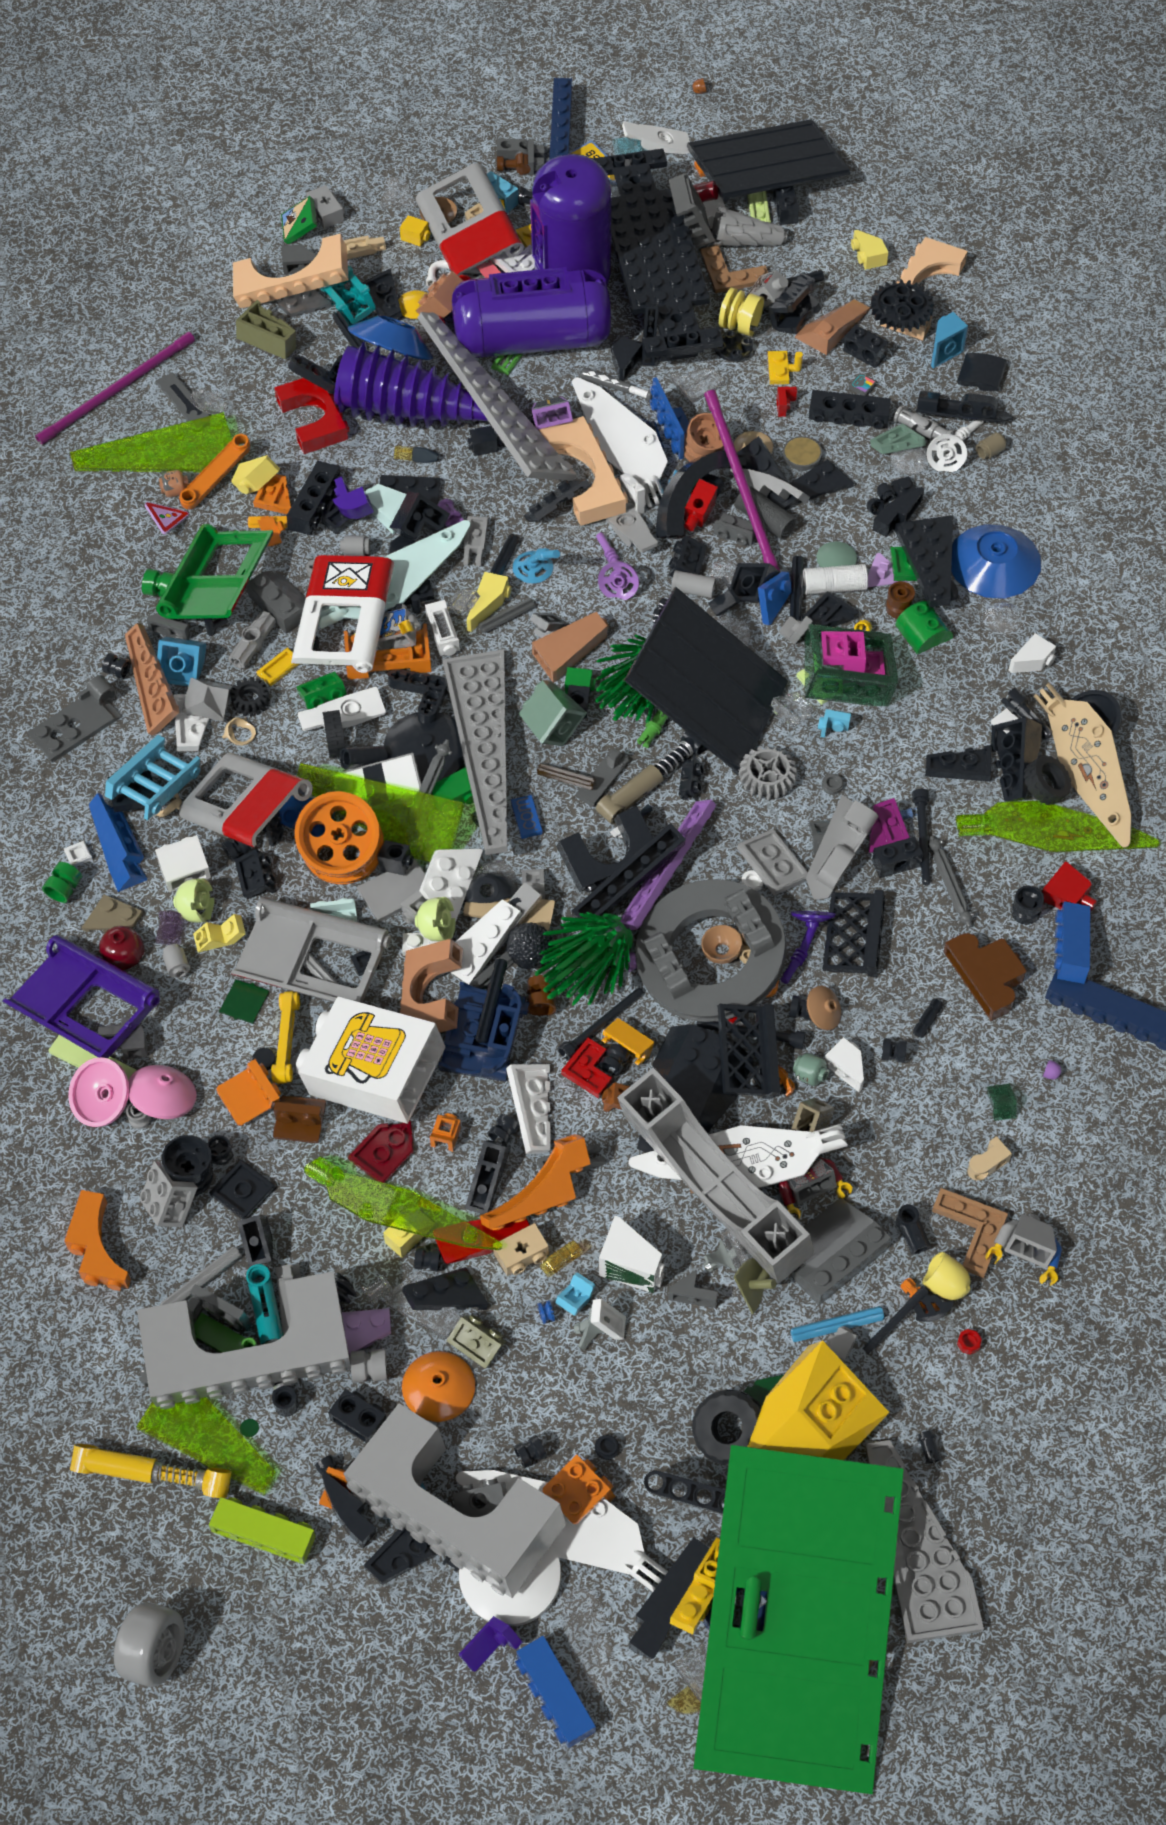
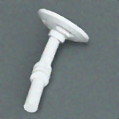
M974 420L966 427H961L954 435L943 434L934 438L927 448V460L931 467L937 471L953 472L958 470L967 458V448L963 440L968 438L970 433L981 426L984 421ZM942 439H949V440L941 441L940 443L937 444V442L940 441V440H942ZM957 443L961 446L962 454L957 453L955 447ZM932 450L937 451L939 458L937 463L932 457ZM955 460L957 461L955 464L951 466H944V464L952 463Z

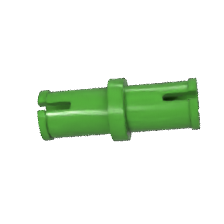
M658 709L652 720L646 723V728L637 739V743L641 745L646 739L642 746L649 748L655 736L661 733L662 726L669 717L665 714L661 716L663 712Z

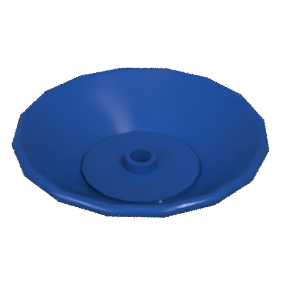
M378 315L348 326L351 334L376 346L379 345L381 348L390 351L393 349L396 353L408 354L409 357L416 359H433L432 354L416 328L405 322Z
M984 524L970 528L955 538L952 544L951 572L955 580L968 591L986 598L1005 599L1022 594L1035 584L1041 572V556L1034 543L1020 531L1004 525Z

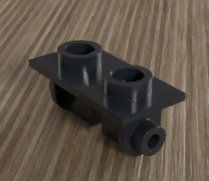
M693 755L692 760H685L682 764L681 779L684 781H680L678 792L682 800L693 797L695 801H698L699 793L702 792L700 780L701 775L704 774V766L699 762L696 755Z

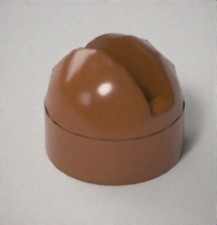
M703 78L694 81L692 85L693 91L697 94L706 93Z

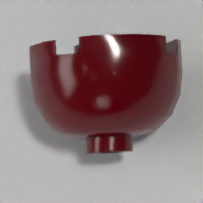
M114 926L108 929L99 942L100 957L121 970L130 969L137 965L145 952L143 940L138 932L127 926Z

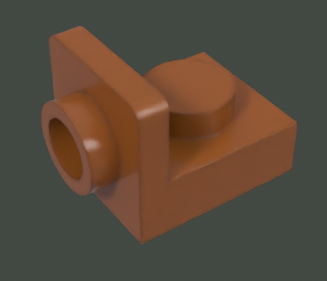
M615 1082L606 1089L602 1095L603 1111L609 1112L612 1108L622 1110L617 1097L630 1086Z

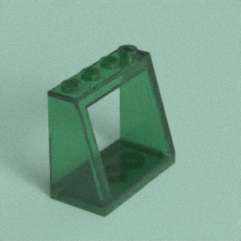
M809 624L804 636L805 698L869 706H889L898 685L891 634ZM821 631L864 632L865 647L882 648L885 675L823 668L819 643L821 642Z

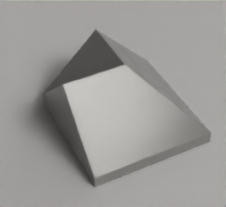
M191 677L182 713L224 721L232 686Z

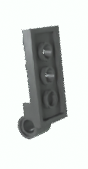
M102 675L92 678L87 688L78 693V700L28 731V737L53 763L122 718L119 712L110 704L117 694L116 689ZM74 721L80 722L77 728L69 727L70 723ZM55 733L63 734L60 739L51 738Z

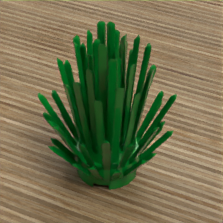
M634 635L639 640L630 638L627 641L639 645L612 644L610 648H615L611 650L613 652H633L616 654L600 658L596 661L600 663L630 657L621 663L603 669L602 675L596 678V680H600L618 671L602 681L600 686L596 688L597 692L605 691L596 698V703L603 700L599 705L600 709L607 705L609 708H613L624 699L613 713L616 714L613 717L614 721H617L628 707L629 709L624 714L623 719L628 715L633 717L636 714V721H638L645 708L649 707L645 721L648 723L651 719L654 705L624 681L647 639L640 635Z
M586 912L587 914H579L584 918L562 917L561 920L570 921L560 924L564 929L543 933V935L547 936L582 931L578 934L550 941L548 945L554 946L539 953L541 955L546 954L541 959V964L551 962L537 970L535 976L553 967L542 976L545 977V982L549 983L543 988L545 993L549 992L571 974L547 996L548 999H553L557 994L563 993L578 980L567 992L566 997H572L578 990L579 994L572 1003V1006H574L586 992L587 995L596 984L587 1003L591 1005L610 966L612 967L604 988V994L608 992L611 984L610 992L612 995L618 974V985L620 988L622 987L624 962L625 968L628 970V962L630 963L629 949L633 944V936L630 928L626 929L623 923L620 922L621 918L614 914L599 916Z

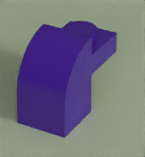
M342 477L334 480L337 486L334 489L337 498H334L333 502L345 517L359 519L374 513L369 496L363 487L349 491Z

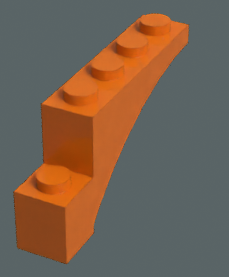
M573 1134L554 1141L555 1147L534 1179L508 1202L480 1215L482 1225L491 1230H499L504 1228L506 1223L524 1221L526 1216L546 1213L548 1208L554 1206L562 1207L569 1204L570 1200L576 1199L570 1173L580 1172L584 1166L591 1164L584 1137Z

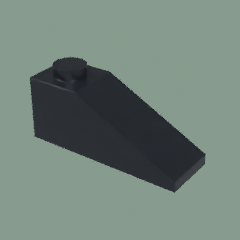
M492 1140L483 1141L465 1209L480 1214L489 1212L503 1175L511 1146Z

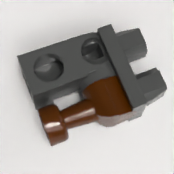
M497 138V171H504V168L516 169L520 175H534V171H538L544 165V145L534 144V139H528L527 141L524 139Z

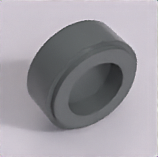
M828 774L822 780V789L827 794H838L843 789V779L837 774Z

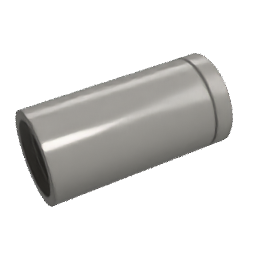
M675 570L671 590L673 591L674 587H677L683 593L712 598L716 578Z

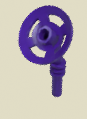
M791 911L790 915L805 921L808 928L800 948L795 950L789 966L780 978L781 982L788 984L797 968L806 960L808 949L817 927H819V922L834 918V913Z

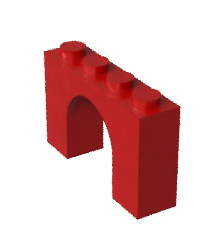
M305 378L274 387L276 401L282 413L303 406H316L325 412L324 416L318 421L295 429L296 439L303 454L348 440L347 432H350L349 425L346 420H342V413L339 411V407L335 406L332 393H328V391Z

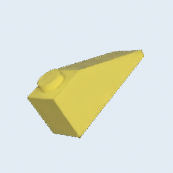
M484 572L467 617V631L472 632L479 626V623L483 622L503 605L505 597L509 598L511 586H509L507 576Z

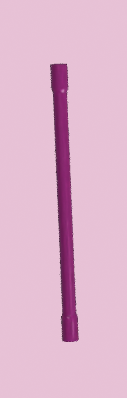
M188 331L176 339L174 343L62 419L43 429L35 435V439L38 442L41 441V445L45 444L63 429L178 351L195 342L194 336Z
M709 390L704 393L709 410L712 412L763 555L764 563H770L780 571L724 419L716 390Z

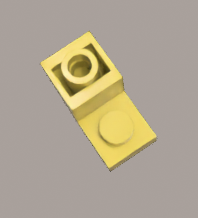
M233 914L222 925L206 922L194 933L197 951L203 952L235 944L246 934L241 915Z

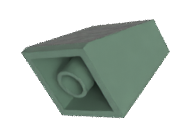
M542 680L536 685L534 693L524 702L519 713L542 744L563 746L587 714L582 707L554 682Z

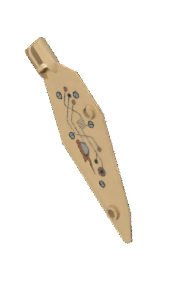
M1047 683L1046 686L1055 697L1052 698L1042 688L1039 691L1048 703L1046 704L1037 694L1034 695V698L1048 713L1058 759L1069 772L1072 787L1117 842L1126 848L1131 843L1132 814L1113 733L1088 702L1064 700L1051 683Z

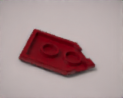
M411 1121L408 1124L403 1122L390 1125L388 1123L378 1124L348 1156L349 1161L379 1184L384 1185L414 1152Z

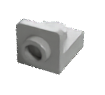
M806 616L801 622L793 617H789L779 630V633L793 644H796L812 623V620Z
M544 869L522 870V884L524 882L542 895V899H545Z
M419 890L400 904L404 921L409 925L413 924L415 927V916L420 906L427 900Z

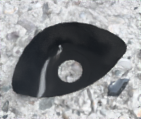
M483 873L471 881L463 903L497 902L512 897L518 888L511 880L500 873ZM485 883L491 884L494 888V892L490 897H484L480 893V888Z

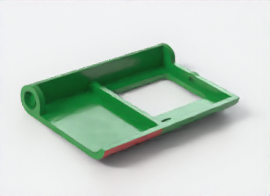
M210 524L201 525L156 606L158 614L167 619L230 617L273 536V530L218 532ZM252 544L236 575L202 576L219 545Z

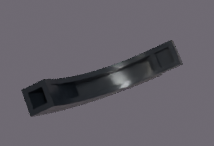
M725 450L691 460L672 477L664 490L658 507L656 520L657 538L684 535L685 506L698 480L715 469L731 468ZM738 457L741 466H745L746 457Z

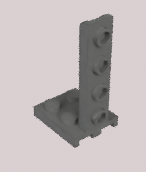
M196 1284L191 1289L192 1297L187 1302L192 1311L194 1324L203 1309H205L207 1314L216 1320L222 1317L232 1329L238 1332L240 1329L248 1332L252 1322L243 1310ZM144 1366L139 1380L144 1386L148 1387L146 1367Z

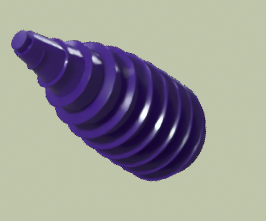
M366 341L359 348L347 346L344 351L334 391V402L338 405L341 413L349 407L353 417L357 418L362 411H365L368 421H371L376 414H380L383 424L391 416H394L397 426H400L405 418H409L412 428L423 419L427 428H430L435 420H440L442 427H445L452 420H456L457 424H460L463 420H472L473 422L476 420L488 421L469 392L462 388V382L458 385L450 382L449 372L443 378L436 375L435 365L428 372L422 367V359L414 366L409 363L408 354L401 361L395 359L393 349L388 356L381 355L379 345L373 352L368 351Z

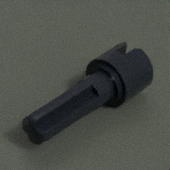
M1018 688L1010 690L1008 692L1010 697H1004L1001 700L1003 705L1012 714H1019L1022 718L1027 717L1041 724V738L1043 740L1049 738L1052 730L1028 706V699Z

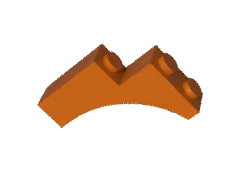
M81 1190L64 1240L67 1249L72 1254L78 1256L84 1254L79 1274L84 1283L90 1286H98L99 1283L107 1285L108 1288L120 1291L121 1288L129 1289L131 1279L128 1272L114 1263L103 1246L102 1220L107 1206L105 1195Z

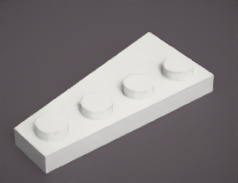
M510 1064L506 1070L526 1154L547 1153L550 1151V1122L548 1121V1112H550V1103L548 1102V1092L550 1091L548 1073L550 1072V1064Z

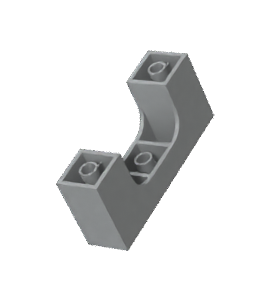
M334 1271L285 1281L291 1321L287 1332L282 1338L273 1343L223 1353H208L197 1346L193 1315L187 1300L137 1310L149 1394L155 1406H160V1409H169L175 1407V1403L185 1401V1404H194L204 1397L219 1399L224 1397V1393L244 1394L249 1392V1388L269 1389L274 1386V1383L283 1382V1384L288 1385L298 1382L299 1378L308 1377L309 1380L321 1378L324 1373L332 1372L333 1375L346 1373L347 1369L351 1368Z
M399 1403L344 1472L347 1487L363 1504L366 1503L371 1506V1510L381 1518L385 1515L391 1519L390 1522L399 1530L405 1528L411 1532L410 1535L419 1543L425 1541L431 1545L430 1548L439 1556L445 1554L451 1558L450 1561L459 1569L465 1567L471 1571L470 1574L479 1582L483 1583L485 1580L491 1584V1588L499 1595L503 1596L506 1594L513 1598L566 1526L560 1503L518 1478L491 1513L481 1517L463 1515L421 1488L423 1479L445 1452L446 1448L438 1427Z

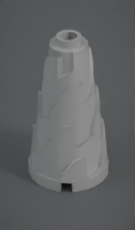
M726 207L717 208L721 213L716 212L713 221L712 235L716 236V241L712 242V244L715 246H777L786 242L787 231H784V227L781 225L761 221L760 219L729 210Z

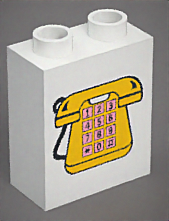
M337 996L330 1012L323 1011L320 1014L316 1024L317 1037L310 1049L305 1048L300 1052L296 1062V1072L300 1075L308 1093L312 1096L408 1124L445 1049V1045L436 1023Z

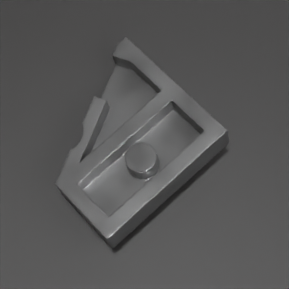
M315 289L288 296L278 303V307L290 317L299 316L303 313L315 312V309L324 307L328 309L332 307L331 302Z

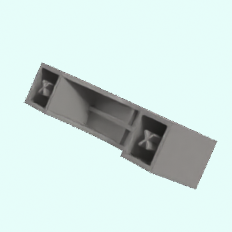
M654 1068L617 1097L626 1120L763 1269L776 1280L777 1284L782 1282L814 1254L810 1234L778 1200H774L760 1191L735 1167L706 1133L682 1097Z

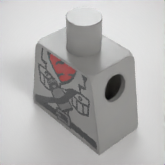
M777 270L761 275L745 296V300L750 293L758 296L762 294L764 297V308L773 304L776 298L780 297L788 286V280Z

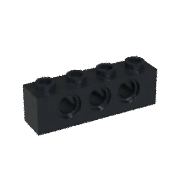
M812 390L809 420L833 422L835 424H853L857 427L871 426L876 429L887 428L891 398Z
M317 460L286 515L288 530L311 535L314 528L318 527L320 517L327 510L329 501L334 498V489L337 488L334 480L342 477L340 475V466Z

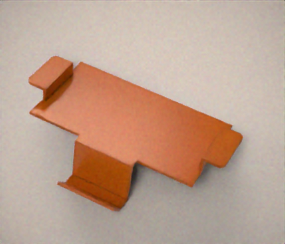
M264 516L260 518L261 520H257L261 531L273 530V536L267 547L282 543L279 535L281 531H285L282 521H278L276 525L273 516Z

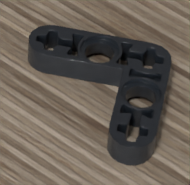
M293 355L288 367L297 375L334 394L335 384L332 381L336 383L343 355L338 356L330 372L300 355Z
M394 669L388 673L389 687L423 694L418 706V720L425 724L433 723L437 719L447 694V680L440 676ZM420 681L422 684H413V682ZM434 698L437 701H428V699Z

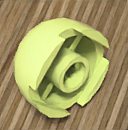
M205 878L188 880L178 888L173 903L183 919L194 923L207 922L206 920L211 919L214 898H210L209 891L213 890L208 880ZM206 909L201 915L197 912V910Z
M436 897L426 900L420 906L415 916V925L426 939L439 942L453 938L456 920L451 918L450 911H454L452 903L447 897Z

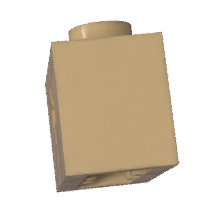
M534 1223L493 1244V1253L507 1276L511 1274L519 1275L525 1271L526 1266L532 1263L540 1264L545 1261L547 1255H549V1246Z

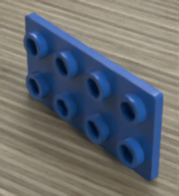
M655 377L653 378L652 386H650L652 395L650 400L651 409L657 412V420L659 425L664 426L666 439L671 440L673 454L677 453L679 459H684V436L689 426V421L682 407L672 409L658 378Z

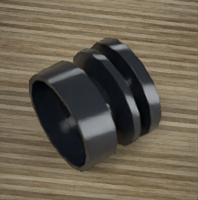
M182 1135L172 1139L165 1146L162 1152V1166L171 1180L194 1182L197 1186L194 1197L204 1193L210 1187L213 1180L212 1155L208 1144L200 1137Z

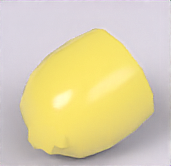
M940 1252L932 1258L928 1271L922 1281L923 1285L929 1291L944 1299L958 1300L965 1297L971 1290V1280L964 1266L945 1252Z

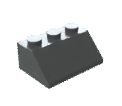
M261 572L249 580L247 584L249 597L263 611L270 613L275 618L277 626L285 634L300 625L306 598L282 574Z

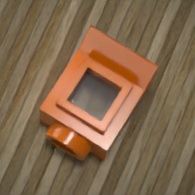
M445 1113L444 1116H437L430 1135L431 1147H436L437 1141L447 1143L449 1151H454L461 1129V1122L455 1115Z

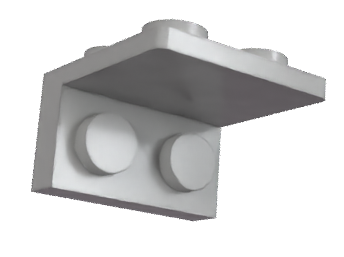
M154 1161L151 1169L148 1171L144 1189L140 1193V1201L157 1226L183 1227L197 1186L194 1182L172 1181L160 1162Z

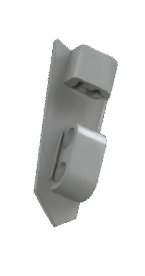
M844 795L839 800L806 876V881L814 900L829 898L831 892H833L853 861L856 851L879 817L876 812L857 800L852 802Z

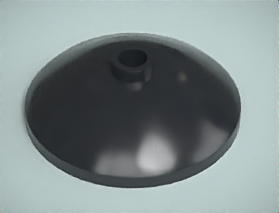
M1088 690L1071 699L1088 702L1111 729L1114 738L1121 726L1122 710L1118 701L1111 694L1102 690Z

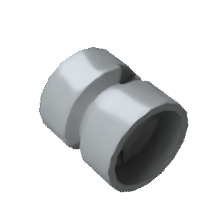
M373 1349L369 1354L364 1350L351 1351L353 1383L367 1382L369 1377L373 1381L387 1380L385 1349Z

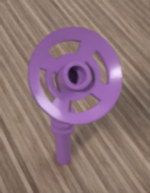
M600 532L596 535V538L604 550V556L608 564L599 573V588L608 598L617 597L627 600L638 589V574L631 565L619 561L620 558L614 548H611L604 534ZM613 567L614 571L610 576H604L606 571ZM622 567L627 568V569L632 573L633 576H631L630 573H629L627 570L623 569ZM629 582L634 584L632 589L624 594L623 589L628 586ZM608 583L612 590L617 591L616 594L611 592L605 584Z

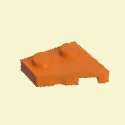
M275 474L262 486L253 501L254 507L287 514L291 506L286 476Z

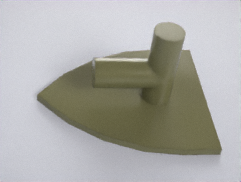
M754 1258L745 1261L734 1275V1279L751 1314H754L762 1300L764 1289L776 1288V1280L769 1279L770 1275Z

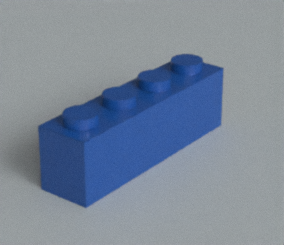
M1064 901L1061 910H1057L1055 916V923H1058L1055 930V938H1058L1055 944L1054 953L1058 954L1055 959L1054 969H1057V979L1084 984L1090 969V906Z
M544 1635L517 1650L518 1660L515 1661V1664L521 1675L527 1674L531 1682L528 1683V1687L534 1698L539 1696L544 1705L540 1708L547 1721L552 1719L557 1728L553 1731L560 1744L565 1742L567 1747L570 1748L596 1733L595 1724Z

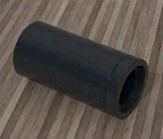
M383 746L343 748L340 751L339 760L343 769H354L387 760V752Z

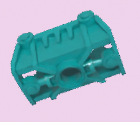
M349 265L348 281L319 288L328 294L335 303L336 309L343 312L352 325L376 309L369 293L370 288L368 285H363L354 275L353 268ZM347 282L351 286L350 291L345 289L344 285ZM355 298L353 302L347 303L349 299ZM361 305H367L368 307L364 309L361 308ZM352 310L357 314L355 317L351 313Z

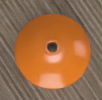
M444 1351L430 1352L417 1358L407 1368L402 1381L403 1398L408 1408L425 1420L432 1422L448 1421L462 1414L472 1402L475 1393V1378L469 1365L459 1356ZM436 1378L442 1379V1382L439 1384H436L433 1381Z

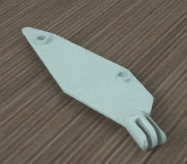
M463 520L385 556L394 562L385 611L394 608L396 604H403L460 546L470 528L468 520ZM325 605L322 607L318 624L323 629L344 618L359 619L361 607Z

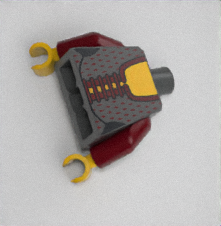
M817 1157L805 1175L779 1182V1192L784 1206H787L788 1212L796 1213L800 1220L801 1212L798 1208L794 1207L793 1203H796L798 1206L837 1186V1196L844 1199L845 1194L841 1189L844 1188L851 1194L852 1186L842 1181L843 1176L832 1160Z

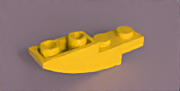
M717 1537L694 1573L691 1585L670 1618V1624L692 1635L700 1622H704L712 1607L720 1539Z

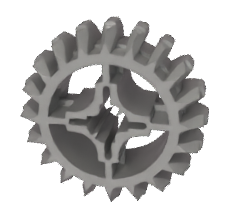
M768 745L765 749L759 746L757 752L751 749L749 755L745 754L739 769L741 785H744L745 791L750 790L751 796L758 793L759 800L763 795H766L768 801L771 795L778 799L779 793L785 796L787 791H791L796 783L795 761H792L791 754L785 755V750L779 752L777 746L774 749H770ZM778 766H780L783 769L785 775H783L781 771L777 768ZM751 770L756 771L755 774L758 775V778L752 774Z

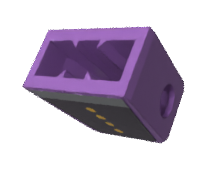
M563 397L535 402L532 407L537 430L573 421L569 401Z

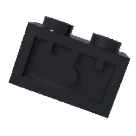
M687 535L681 541L678 540L673 547L674 556L668 564L670 568L668 576L673 577L675 570L699 575L707 545Z
M254 849L234 860L243 897L250 899L265 890L272 894L276 892V879L270 868L272 862L267 854Z

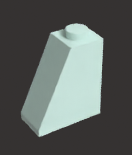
M377 484L365 491L374 510L372 514L392 534H395L396 532L389 527L407 494Z

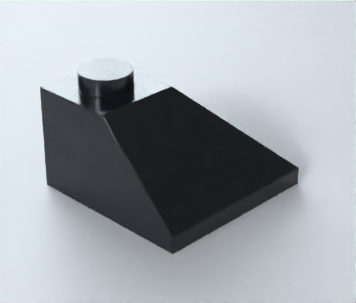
M738 563L730 585L740 602H760L758 587L781 572L770 563Z

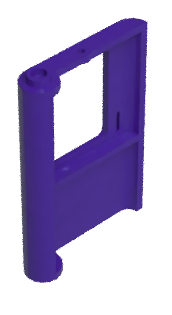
M55 935L50 938L46 946V952L49 957L10 999L4 998L2 1001L94 1056L108 1059L149 1012L159 1004L160 993L154 987L68 939ZM56 943L57 948L53 951V945ZM94 986H99L138 1009L110 1040L67 1017Z

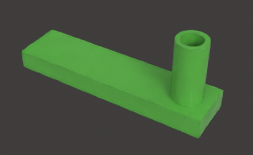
M204 1313L200 1314L194 1324L196 1339L220 1353L258 1346L254 1339L243 1337Z

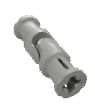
M900 406L897 409L893 419L895 423H903L930 440L943 434L954 435V430H947L933 420L922 417L918 413L905 410L904 406Z

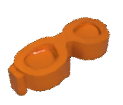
M778 1066L779 1077L781 1078L779 1082L780 1085L783 1083L787 1092L786 1096L788 1097L794 1092L795 1085L788 1077L787 1071Z

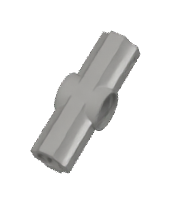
M265 611L259 612L253 623L242 631L241 640L228 657L229 662L234 667L239 669L245 668L253 655L261 650L262 642L276 623L275 618L270 613Z

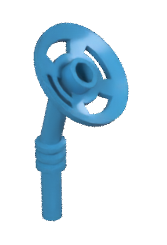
M539 548L537 551L524 552L514 560L513 573L519 580L525 583H540L552 574L553 563L550 558H559L560 551ZM530 555L524 561H520L523 557ZM521 568V570H522L525 574H527L528 577H527V576H524L523 574H521L518 569ZM542 568L547 570L543 575L535 577V573L540 572Z

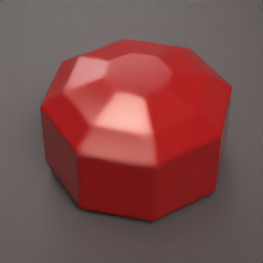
M966 1329L960 1332L957 1346L962 1353L972 1355L979 1351L982 1338L977 1331Z

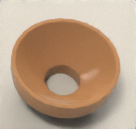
M714 926L708 929L702 937L701 946L706 958L714 963H730L741 953V935L731 926ZM718 945H726L729 951L724 955L718 954L715 950Z

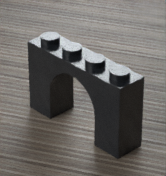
M637 806L618 814L614 819L626 844L625 856L617 863L604 864L595 860L590 855L579 832L558 842L556 847L579 892L586 890L589 893L598 887L597 884L608 879L653 839Z

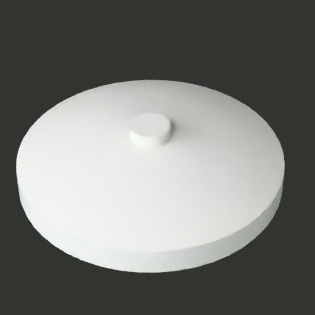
M553 1545L550 1546L513 1598L506 1594L503 1596L499 1595L491 1588V1584L485 1580L483 1583L479 1582L470 1574L471 1571L465 1567L459 1569L461 1591L469 1607L486 1621H489L494 1616L510 1626L527 1624L544 1614L554 1602L561 1583L560 1561Z

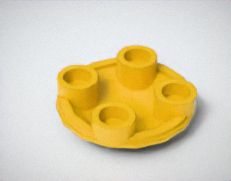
M413 290L403 294L398 300L402 316L418 319L419 314L416 312L420 305L418 301L424 294L427 295L428 293Z

